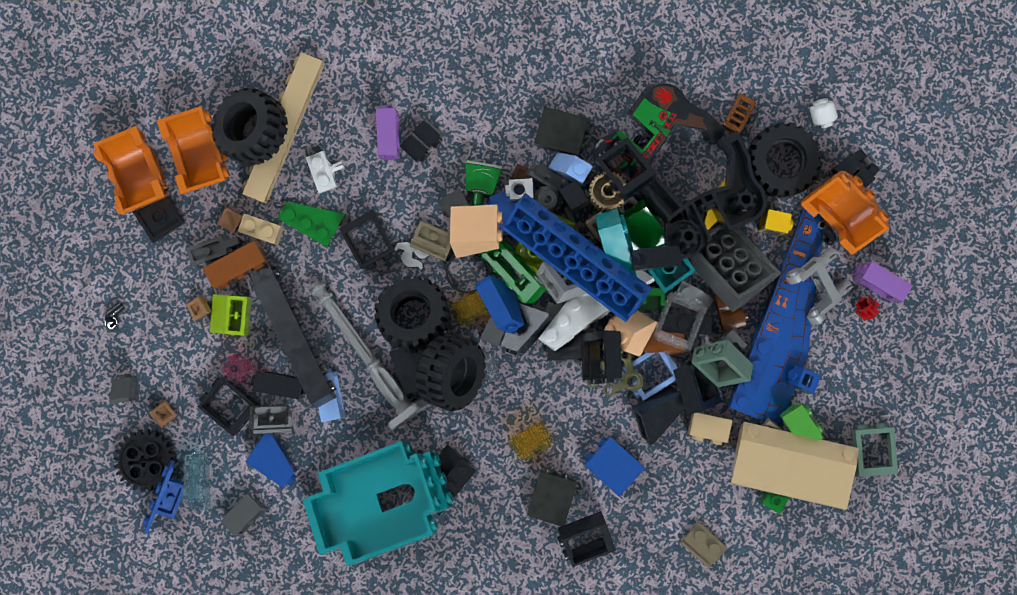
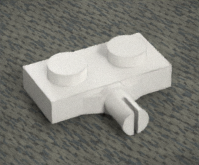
M325 151L306 157L319 194L338 187L335 180V171L345 168L342 161L331 164Z

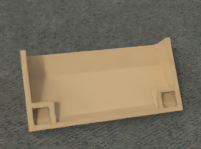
M743 422L738 432L731 483L846 510L856 472L859 448Z

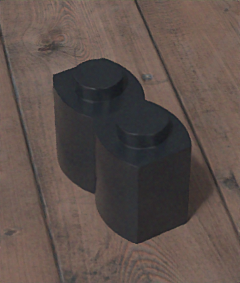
M425 118L403 141L400 147L417 163L421 161L423 163L429 157L430 153L428 152L432 147L437 148L442 143L443 139L441 138L443 134Z

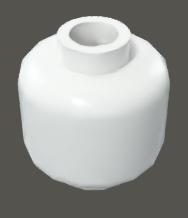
M828 98L817 100L810 107L813 123L818 126L821 125V128L832 126V122L838 117L834 102L828 101Z

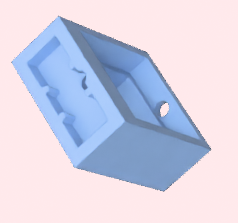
M658 352L659 357L672 376L645 393L642 388L632 391L637 399L641 398L644 401L676 380L673 370L677 369V366L669 354ZM643 353L640 357L632 360L633 367L654 353ZM624 365L622 369L624 372H626V368ZM633 378L632 384L635 385L637 381Z
M327 369L328 374L326 376L328 380L333 381L337 389L334 391L337 398L318 407L321 422L345 417L337 371L332 372V369Z

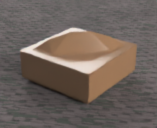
M226 207L217 224L236 233L243 216Z
M203 295L186 304L194 321L212 312Z
M166 401L149 412L161 428L177 417V414Z

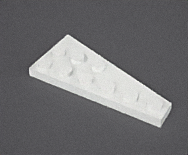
M642 270L636 271L637 277L646 284H651L655 281L654 277ZM588 293L575 297L564 304L538 339L556 351L573 339L577 333L583 329L586 330L590 327V324L597 319L600 320L611 311Z

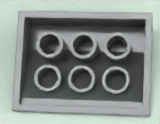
M720 225L708 231L712 238L710 242L697 255L688 258L696 273L732 312L746 304L781 274L739 228L723 233Z

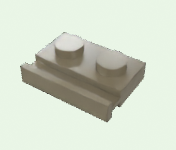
M420 221L410 247L446 261L451 249L450 233Z
M699 522L680 541L686 549L709 569L728 549Z

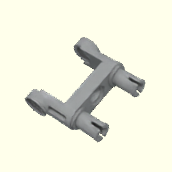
M828 248L819 257L811 258L801 268H795L785 275L788 283L792 285L800 281L803 282L811 276L822 297V300L811 308L807 314V319L811 325L824 321L826 318L825 314L841 301L844 294L853 288V285L847 279H844L836 287L834 286L826 270V265L837 258V254H835L836 252L832 248Z

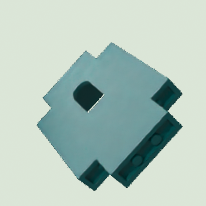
M400 441L317 473L323 492L302 500L319 555L329 554L341 549L346 566H351L437 535L438 524L436 519L432 518V515L453 508V497L451 492L447 491L445 485L447 484L445 474L441 473L439 467L441 461L438 454L431 451L423 454H414L412 446L408 442ZM403 484H409L414 488L415 496L411 502L383 512L377 494Z

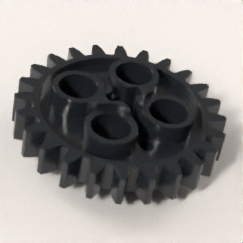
M142 429L138 430L137 434L131 432L130 437H123L126 443H118L121 449L115 450L119 454V456L113 458V460L118 461V464L113 466L114 468H119L116 475L122 474L123 477L120 481L127 480L126 487L133 484L134 491L139 487L141 492H144L146 487L149 492L153 491V485L156 488L158 482H162L164 479L161 476L164 466H169L172 457L177 455V453H171L175 446H168L170 439L164 441L165 434L157 436V430L153 431L152 434L150 429H146L144 433ZM151 444L155 445L157 448L155 454L151 453L149 450ZM132 448H135L138 452L136 458L131 455ZM162 456V459L129 465L130 461ZM154 463L160 466L159 473L153 470ZM135 467H139V468H140V470H141V475H140V476H136V475H135V473H134Z

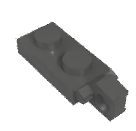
M228 235L185 249L191 266L194 267L226 256L233 252V247L242 243L240 237L236 236L229 239Z

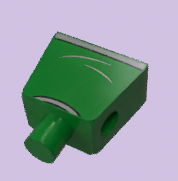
M466 160V193L473 194L472 205H483L485 196L490 197L494 195L503 168L501 165Z

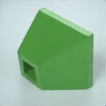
M795 402L780 415L792 434L817 440L823 439L821 426L818 422L811 419L813 414L804 403Z

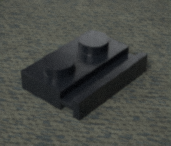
M582 330L577 333L573 339L556 351L546 345L548 352L547 361L582 359L581 334H584L585 331Z

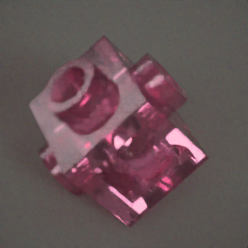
M239 354L227 357L228 361L223 362L224 367H222L224 377H228V381L235 380V383L246 380V376L250 375V370H252L249 359H246V356L239 357ZM233 365L238 367L237 372H234Z

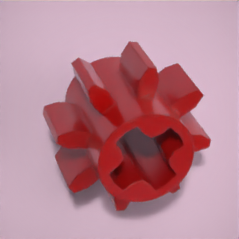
M871 296L861 298L855 304L858 308L855 313L864 321L867 319L874 320L880 313L877 309L880 304Z

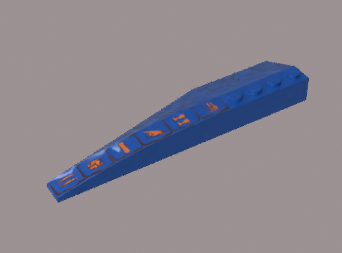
M804 207L779 269L781 274L775 279L746 354V358L753 364L751 380L734 385L726 406L762 421H766L769 418L780 427L783 422L780 415L788 408L796 386L788 383V373L791 369H794L795 365L803 368L808 357L811 324L807 319V314L814 307L816 286L811 276L803 282L800 281L792 285L788 283L785 275L795 268H801L811 258L820 256L823 235L818 228V223L824 220V218L820 214L813 217Z

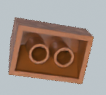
M258 239L202 269L213 289L219 287L222 290L231 285L230 280L234 278L240 280L248 275L247 271L252 268L254 271H257L264 267L263 262L268 259Z

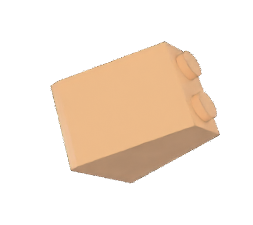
M497 205L451 207L450 244L456 258L499 249V241H503V232L500 230V223H503V213L499 212Z

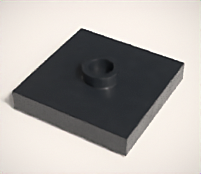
M169 195L132 211L152 243H156L186 223Z

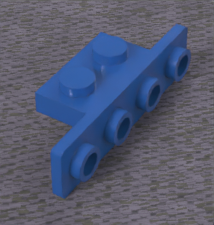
M173 460L170 461L169 466H164L161 475L164 479L162 482H158L155 490L157 497L156 499L152 498L149 505L150 515H145L142 526H145L144 534L149 533L156 514L174 519L187 487V482L170 478L174 469L175 461Z

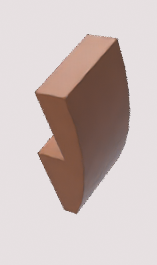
M653 332L643 351L645 353L685 354V335L672 332Z

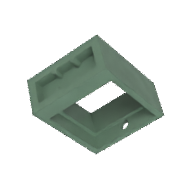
M729 340L695 347L692 364L717 387L751 380L753 364ZM724 360L728 365L719 367L714 361Z
M877 423L876 427L869 428L868 424L857 425V429H851L852 445L859 448L856 476L898 474L894 427L888 426V423ZM887 433L889 465L864 466L861 435Z

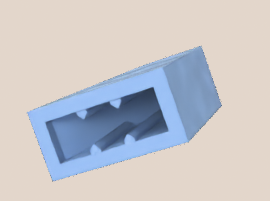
M557 152L548 168L571 182L576 180L581 187L593 166L577 156Z

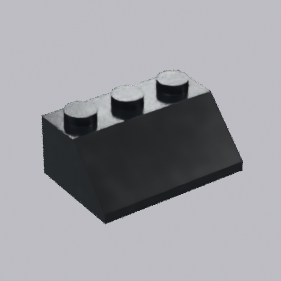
M447 444L438 455L441 461L439 467L441 473H444L446 476L447 484L445 485L447 491L451 492L454 499L477 471V468Z

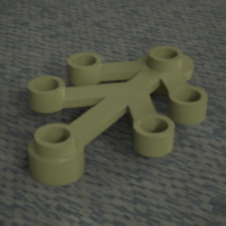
M621 351V360L624 361L626 372L622 371V378L620 379L624 381L614 385H605L603 393L606 396H612L615 392L625 388L637 391L643 386V377L640 373L635 372L631 361V353L628 352V358L624 359L623 354L626 351ZM576 359L577 362L582 363V359ZM600 360V369L604 370V361ZM633 378L637 379V383L635 385L632 384ZM586 380V383L589 387H597L599 385H591L590 380ZM609 386L612 388V392L610 394L607 393V388Z

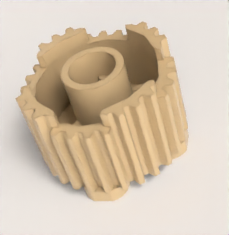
M613 172L614 176L618 179L622 186H625L627 183H624L625 180L622 179L623 176H619V173L616 175L615 172ZM600 174V176L594 177L588 191L589 202L592 206H595L594 209L597 208V211L608 212L622 208L625 202L603 175ZM607 189H610L612 196H606L603 190L607 191Z

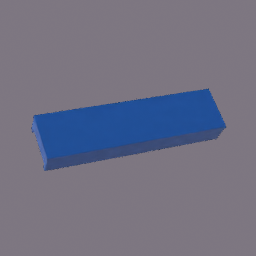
M526 193L516 202L509 219L502 227L504 231L625 322L635 314L652 290L649 285Z

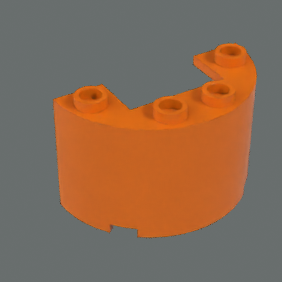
M200 106L156 120L162 139L168 142L178 173L175 176L180 195L227 180V177L230 176L225 163L228 157L223 155L215 146L212 138L214 132L211 130L212 117L209 110L205 111Z
M137 126L93 143L95 158L97 161L107 165L109 170L107 171V176L115 185L114 198L116 203L114 206L118 214L121 215L135 211L168 196V192L164 191L168 187L158 159L152 147L144 142L146 137Z
M839 171L801 200V205L813 217L820 214L839 233V243L851 255L890 229L888 224L890 218L874 199L876 198L875 193L870 188L866 189L862 180L857 175L852 176L845 171Z

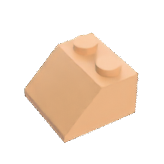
M637 310L627 322L617 315L609 319L604 330L620 331L621 349L640 357L658 322Z

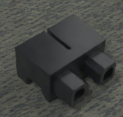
M860 149L853 154L847 155L830 171L834 175L839 171L848 172L853 176L857 175L862 180L864 187L867 188L876 179L874 176L880 169L873 162L865 168L861 162L867 155Z

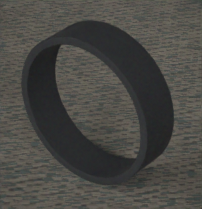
M473 254L483 262L486 269L485 277H487L488 268L485 261L478 254ZM454 255L449 260L446 266V278L448 283L453 289L460 293L469 294L476 292L477 289L472 291L459 290L455 288L450 282L448 270L451 262L456 258V256Z

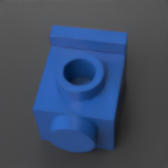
M795 365L794 369H791L788 373V383L802 390L815 393L821 375Z

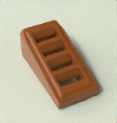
M740 93L722 126L732 133L738 131L740 134L757 102ZM742 100L748 103L750 107L748 108L739 102ZM737 106H738L739 108L745 110V111H746V114H744V113L738 111V110L736 109ZM735 113L741 116L743 119L740 120L733 116V114ZM730 119L739 123V127L729 122Z

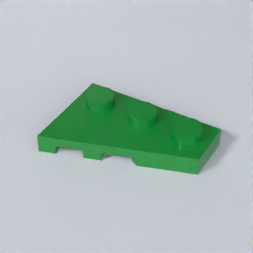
M286 202L277 219L328 247L346 214Z

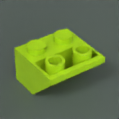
M213 294L210 333L248 336L252 298Z

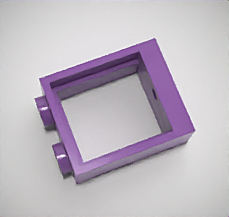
M382 105L380 109H376L378 156L381 160L400 159L399 114L396 108H392V105Z
M873 261L862 263V265L859 264L853 272L855 275L854 281L891 303L903 302L913 286Z

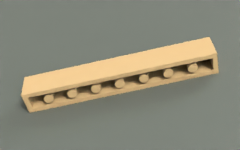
M302 52L300 56L295 58L293 63L294 71L288 75L285 92L282 91L279 97V102L285 109V116L288 120L286 125L288 131L287 135L284 136V144L280 145V150L277 154L274 153L270 160H264L262 164L250 166L249 172L251 174L242 186L243 195L265 204L268 203L325 64L322 60Z

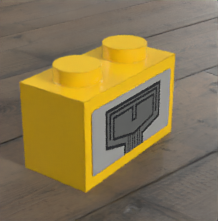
M770 209L766 210L761 216L758 231L778 236L787 234L793 227L792 214Z

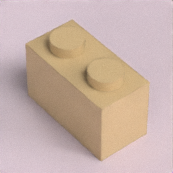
M244 214L238 232L278 245L284 227Z
M699 412L691 414L687 434L692 435L694 440L703 441V438L711 439L710 443L722 445V442L728 443L732 420Z

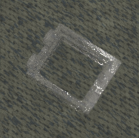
M671 292L666 299L652 338L689 352L694 344L707 306H704V302L698 299L689 300L685 298L686 295L683 293ZM672 302L698 312L688 340L661 330Z

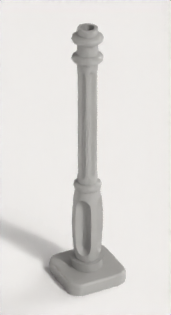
M315 282L310 286L312 289L311 295H316L319 299L318 304L323 305L367 366L366 370L369 371L380 392L396 409L395 413L397 416L388 423L389 428L394 430L402 426L425 409L429 403L423 399L415 403L407 400L397 381L380 363L381 361L374 357L332 298L333 293H328L325 288L326 283Z

